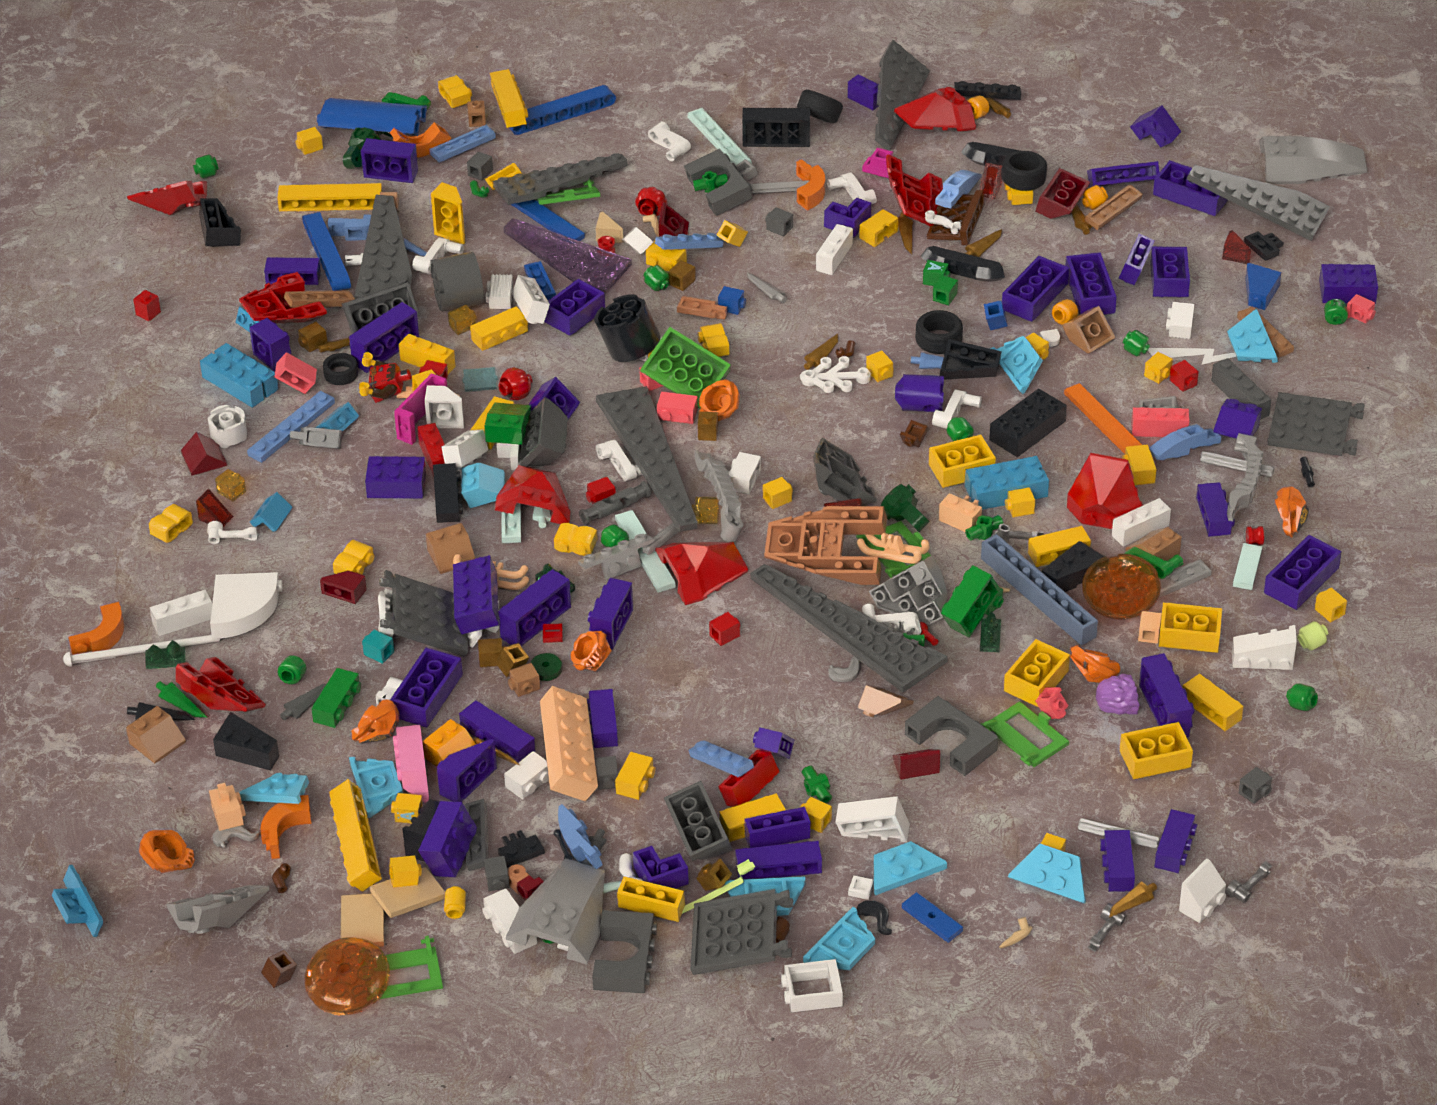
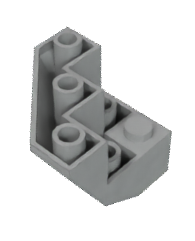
M932 555L869 591L879 609L893 614L914 612L918 615L919 622H924L927 625L943 618L941 612L947 600V590L942 572Z

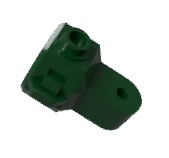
M366 127L355 128L348 142L350 147L342 159L347 169L362 166L361 149L366 138L381 140L373 129Z
M899 484L885 496L881 506H884L888 520L894 518L898 522L906 519L920 533L930 521L916 509L918 502L914 495L916 491L909 484L907 486Z

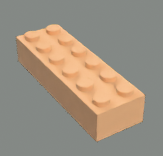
M552 686L540 700L550 790L586 801L598 787L587 698Z

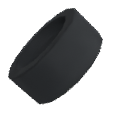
M336 353L327 357L323 362V373L326 381L334 385H345L354 381L358 376V366L355 357L347 353ZM339 366L349 367V369L342 372L332 371V369Z

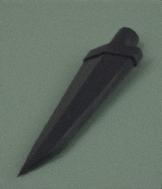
M139 702L138 707H127V714L136 715V721L156 706ZM160 707L173 720H195L186 712Z

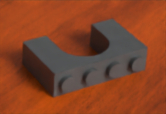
M720 148L684 165L687 179L692 185L693 180L702 179V175L708 171H712L717 175L727 174L728 181L726 184L705 194L708 206L716 216L752 199L751 191L753 189L751 184L745 181L743 174L738 172L736 165L730 162L727 153L724 154Z
M939 696L935 697L905 721V735L919 745L936 732L942 730H953L964 735L966 740L950 752V766L964 776L998 749V736L994 732L989 731L978 721L973 720L963 711L958 710Z
M603 910L600 924L601 940L627 942L634 945L639 951L630 959L623 961L595 960L592 975L593 990L645 993L646 985H650L651 973L648 972V968H652L653 955H650V952L655 950V939L652 938L653 935H657V922H654L653 913Z

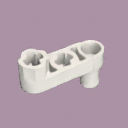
M663 121L648 131V136L653 142L670 149L666 153L669 161H674L678 156L684 155L691 149L690 142L682 136L671 132L668 125Z
M851 172L827 180L829 190L843 187L846 188L853 200L857 197L871 202V205L877 202L874 190L865 191Z
M439 237L424 257L415 256L412 268L422 273L431 274L430 260L442 258L447 252L463 254L464 244L450 242L449 239Z
M955 389L945 411L935 410L932 425L947 429L949 421L957 417L961 406H964V404L980 408L982 396L967 394L966 391Z
M616 440L596 445L598 458L600 460L609 458L624 481L636 479L637 476L643 475L637 465L630 463Z
M865 604L862 607L863 614L887 625L888 629L893 632H904L907 635L921 634L919 618L914 612L875 615L872 604Z

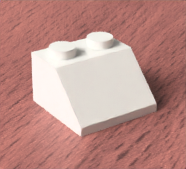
M427 386L425 395L427 424L436 423L437 428L464 429L462 398L446 386Z
M1206 858L1182 883L1179 911L1198 923H1201L1206 917L1209 918L1217 905H1221L1226 898V884L1209 859Z

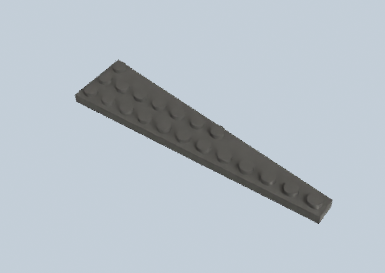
M647 386L596 395L597 404L678 531L683 532L697 529L698 522Z
M766 564L750 573V577L754 582L903 693L948 662L946 655L930 647L925 648L914 639L909 640L905 638L903 633L899 631L893 632L889 630L887 625L877 622L875 619L837 600L832 601L828 599L827 595L822 592L818 594L812 591V587L808 585L803 586L797 583L796 579L786 576L784 573Z

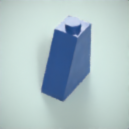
M1247 263L1245 281L1248 306L1261 310L1267 308L1280 286L1281 272Z

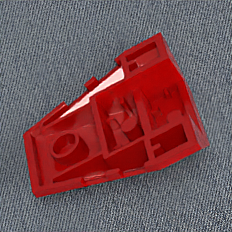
M952 87L937 89L894 109V112L913 129L933 130V127H942V130L945 131L948 128H956L957 131L976 129L971 104Z
M887 154L886 163L889 182L901 211L912 219L928 226H933L934 224L926 222L925 213L932 210L937 215L936 209L939 205L935 204V199L943 190L942 178L927 173L919 180L903 172L902 160Z
M182 181L166 185V187L155 188L151 191L129 195L127 199L172 215L185 207L200 206V198L207 197V181L194 183L192 181Z
M298 272L280 276L276 282L265 284L263 289L259 291L254 290L239 298V302L253 321L258 322L268 318L274 323H303L321 318L327 314V310L320 301L295 308L290 307L284 298L285 292L305 291V281Z
M1089 454L1067 496V508L1081 524L1112 529L1113 519L1143 506L1138 496V488L1135 487L1133 481L1134 476L1129 461L1101 454Z
M518 465L496 496L495 511L513 514L516 503L551 510L550 522L557 524L570 523L571 511L554 472Z
M734 542L671 543L655 548L662 564L669 563L678 580L677 592L684 605L703 601L713 591H719L721 586L727 582L731 583L748 572V567Z
M217 657L206 658L199 671L188 662L179 663L176 666V682L181 685V689L194 695L209 709L246 712L264 708L266 705L253 690L250 689L248 692L243 686L245 682L242 679L237 680L232 675L234 671Z

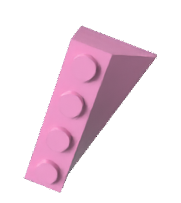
M420 725L396 727L397 735L393 736L398 781H402L403 789L409 793L422 795V801L426 803L429 800Z

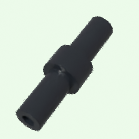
M1301 457L1302 476L1306 479L1307 486L1313 487L1315 485L1313 469L1309 466L1307 457Z

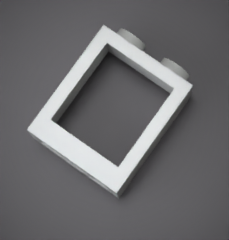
M836 959L784 965V974H781L782 987H786L787 991H784L785 1004L790 1005L791 1012L841 1007L843 1005V992ZM828 978L830 992L795 996L792 982Z

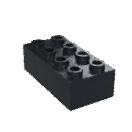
M743 108V147H810V108Z
M1038 388L990 423L989 440L1018 457L1066 422L1067 405Z

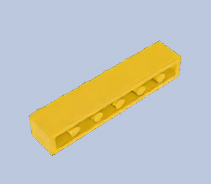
M509 69L491 72L492 89L506 127L526 124L528 112L514 74L511 75Z
M382 183L279 185L277 196L279 212L373 210L376 194L380 195V192H382Z
M347 779L329 791L330 805L333 808V819L337 825V835L340 838V850L344 856L343 863L348 874L347 880L352 887H356L363 892L380 881L382 877L361 788Z

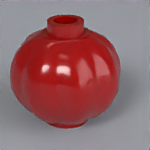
M654 186L641 189L635 199L638 212L642 215H652L656 207H658L655 215L659 216L662 203H668L664 192Z
M508 368L500 378L499 391L503 396L513 393L512 397L509 398L510 400H521L529 395L533 380L531 375L522 369Z

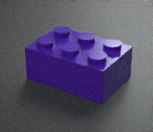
M366 138L361 149L364 178L405 183L414 182L418 173L416 144Z
M1152 246L1150 267L1153 297H1188L1190 274L1187 247Z
M1321 264L1319 284L1322 303H1327L1332 299H1340L1348 303L1357 294L1376 304L1378 282L1375 265Z
M577 279L548 301L550 305L544 322L571 336L595 318L597 311L601 307L605 308V293Z
M369 456L365 479L367 498L423 499L426 480L425 457Z
M610 578L608 583L603 585L600 598L597 597L593 611H590L587 620L590 622L589 631H602L605 633L606 640L612 650L633 612L631 582Z
M440 801L418 850L434 876L456 878L459 869L462 867L464 857L469 850L473 836L476 834L477 827L462 802Z

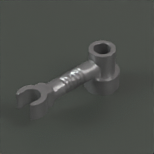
M1000 524L994 535L997 534L1005 542H1008L1010 538L1029 540V538L1043 535L1044 532L1010 530L1007 524Z
M1266 861L1263 862L1257 872L1245 884H1241L1236 879L1232 880L1225 893L1232 898L1236 897L1241 902L1246 903L1251 896L1249 891L1261 879L1270 874L1271 871L1269 869L1272 865Z
M1110 903L1105 906L1100 916L1107 922L1089 941L1091 944L1088 948L1094 952L1098 950L1103 939L1114 925L1121 926L1126 919V915L1123 913L1109 918L1111 907L1113 906Z

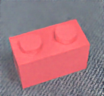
M286 352L276 363L275 378L306 394L315 384L317 369Z
M661 392L657 404L659 420L688 424L694 423L698 410L697 396Z

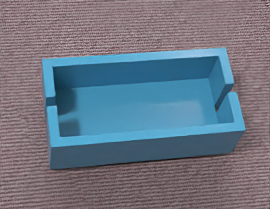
M227 343L214 351L215 354L210 353L200 360L202 377L252 408L262 402L264 396L267 398L279 390L274 371Z
M1037 456L965 470V488L969 497H971V501L978 500V506L982 507V510L1004 506L1008 491L1030 487L1035 499L1048 497L1049 479L1044 469H1042Z

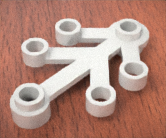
M846 356L840 357L839 363L826 373L821 372L831 367V359L829 357H823L821 364L813 370H806L800 374V380L803 385H817L826 393L833 392L834 385L840 387L844 392L852 390L851 381H842L840 379L856 378V381L860 384H867L871 380V373L865 367L859 368L857 372H840L842 369L849 367V358Z

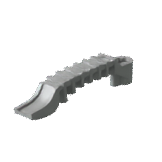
M1238 433L1234 451L1242 453L1247 461V468L1241 484L1237 483L1235 490L1230 493L1227 518L1232 522L1237 511L1247 508L1249 503H1252L1257 489L1263 458V451H1260L1256 446L1257 437Z
M696 450L694 456L699 471L705 472L704 477L715 486L716 497L720 499L719 505L722 506L720 511L722 528L720 536L727 542L735 543L743 527L740 518L742 504L738 500L739 496L736 495L737 490L733 487L734 483L731 482V476L728 475V470L725 469L726 465L721 460H714L709 452L706 454Z

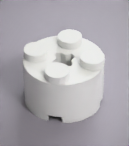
M222 405L210 412L211 415L208 417L210 437L221 448H228L247 439L245 414L241 408L237 406L230 408L229 405Z

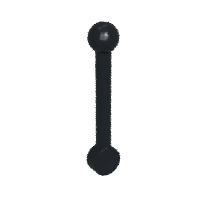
M559 829L554 830L553 834L559 841L564 853V859L572 860V856L568 854L561 838V831Z

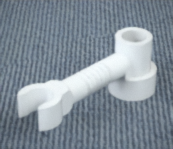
M211 521L207 527L208 541L211 544L219 543L220 538H244L254 541L257 540V528L249 527L244 530L223 531L222 523Z

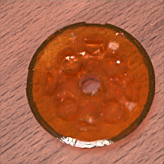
M1118 554V556L1109 558L1105 556L1094 562L1084 575L1082 590L1086 602L1095 612L1110 619L1127 620L1141 616L1142 611L1148 612L1155 605L1160 595L1161 582L1156 569L1143 558L1131 554Z
M359 937L339 938L325 944L312 956L305 971V989L313 1003L327 1013L334 1015L359 1013L371 1003L375 1004L384 994L390 979V966L384 952L373 942Z

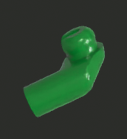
M477 181L470 182L473 195L481 198L488 196V187L486 189L485 186L479 188Z

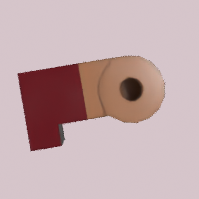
M512 865L508 869L509 886L524 901L544 882L540 877L533 879L522 865Z

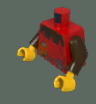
M365 352L362 358L363 366L369 367L373 365V367H370L369 384L367 382H360L359 384L360 395L367 396L370 394L375 403L401 393L403 391V382L412 379L410 370L401 371L397 363L389 364L377 359L376 361L372 360L373 355Z

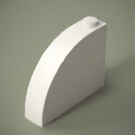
M278 572L216 575L210 620L212 639L233 637L251 631L263 624L273 614L278 604L279 592L283 590L282 580L278 579Z

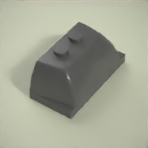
M409 282L341 304L352 334L401 302L416 310L417 317L420 316Z
M546 397L530 412L523 444L520 445L518 465L526 467L549 465L565 452L568 418L558 406Z
M702 781L664 797L692 861L696 859H710L733 851Z

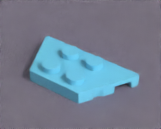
M1257 309L1227 331L1238 361L1251 360L1261 362V359L1272 360V363L1278 362Z
M1022 336L1014 341L1004 343V346L996 349L993 347L991 349L1002 351L1001 367L1018 390L1024 394L1042 364L1043 359L1030 342Z
M349 757V763L356 784L362 791L368 818L383 810L392 801H396L397 793H403L393 761L367 759V762L356 761L355 757Z
M276 773L239 793L241 801L299 804L301 802L300 795H304L309 780L306 775Z
M911 841L875 854L874 894L876 896L947 869V862Z
M1039 844L1008 875L1011 879L1084 904L1086 903L1083 887L1084 881L1081 872V858L1073 854Z
M805 877L744 879V883L727 892L732 897L775 889L777 893L789 890L794 906L805 886ZM727 880L724 886L734 880ZM778 905L777 916L789 915L793 907L784 908Z
M852 907L803 956V962L836 959L838 969L850 970L875 945V937L867 929L864 920H861L857 915L856 908Z

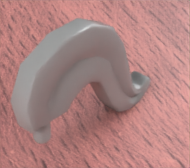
M853 656L848 668H834L833 665H830V669H828L829 678L836 682L852 681L859 674L860 660Z
M242 826L221 831L218 828L213 833V843L218 847L225 848V844L232 837H239L250 842L256 840L260 836V832L257 830L255 833H251Z

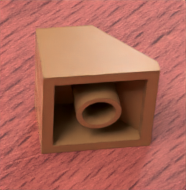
M1099 306L1083 312L1062 325L1070 342L1088 354L1115 338Z
M462 523L426 533L427 550L440 574L453 571V559L456 554L461 555V562L475 559L468 533Z
M1165 527L1148 533L1126 547L1125 551L1137 547L1163 559V561H1167L1174 557V555L1180 554L1182 537L1169 527Z
M158 706L126 727L129 744L154 764L186 743V739L171 716Z

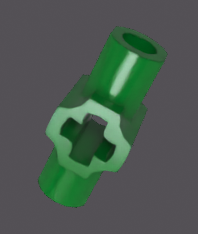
M712 171L705 172L702 175V179L693 180L694 190H704L709 193L727 183V174L717 175Z
M984 515L977 517L976 525L965 530L966 537L970 541L976 538L986 540L991 537L993 531L998 529L1000 524H1003V520L999 515L992 518Z
M812 765L805 767L801 773L805 778L804 786L807 794L811 797L816 795L818 800L824 803L830 802L832 795L829 792L830 784L825 773L818 774Z

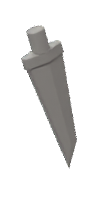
M747 272L748 279L771 299L779 300L781 303L786 302L787 297H785L783 291Z

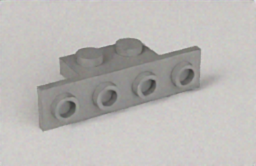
M638 534L629 541H620L616 546L603 548L596 554L585 555L583 559L578 560V564L584 569H588L601 563L604 577L608 580L641 567L637 549L653 543L654 539L647 534Z

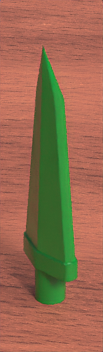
M159 681L156 684V688L161 691L158 697L162 700L164 699L194 717L208 718L173 682L165 685Z

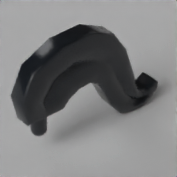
M868 900L858 904L856 910L859 917L861 915L876 917L878 932L883 935L892 934V929L886 928L889 915L888 909L883 904Z

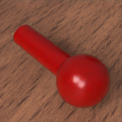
M920 622L921 634L919 635L924 634V638L933 646H936L939 642L938 639L929 632L926 623Z

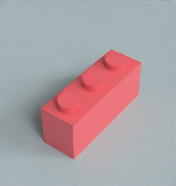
M1133 407L1131 422L1133 436L1165 437L1174 431L1189 426V409Z

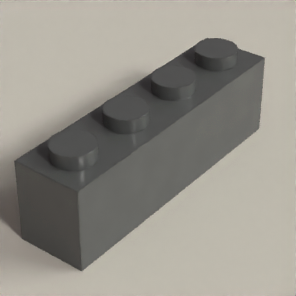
M1229 358L1213 364L1211 381L1230 399H1236L1245 404H1255L1257 407L1262 408L1260 420L1270 415L1271 398Z

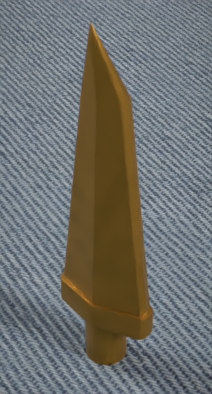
M986 98L989 107L996 114L1003 115L1006 118L1011 116L1008 107H1005L993 98Z
M1076 204L1071 212L1075 227L1081 229L1083 234L1087 235L1092 226L1085 221V215Z
M901 212L900 217H898V228L905 249L912 254L913 220L907 218Z
M1002 229L965 247L967 252L964 254L980 257L1001 237Z
M838 334L804 357L807 361L804 364L806 370L821 364V359L827 357L838 343Z
M348 337L328 341L318 346L320 353L325 351L332 352L350 345V340Z
M475 738L473 740L476 744L484 742V740L480 738ZM495 748L496 756L513 764L520 765L514 758Z
M1143 882L1138 883L1137 886L1111 907L1109 918L1153 900L1152 892L1157 890V885L1155 883H1150L1149 885Z

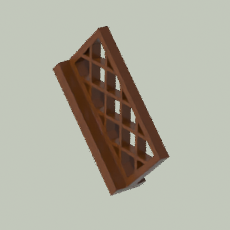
M976 190L974 195L963 194L954 204V206L960 205L955 209L939 205L937 215L946 218L955 215L956 217L950 220L953 223L961 220L960 230L958 229V234H950L951 228L944 229V226L934 224L928 230L927 239L961 240V245H969L985 205L983 190ZM947 209L950 210V211L947 212V213H944V214L942 213L943 211H945V210H947Z

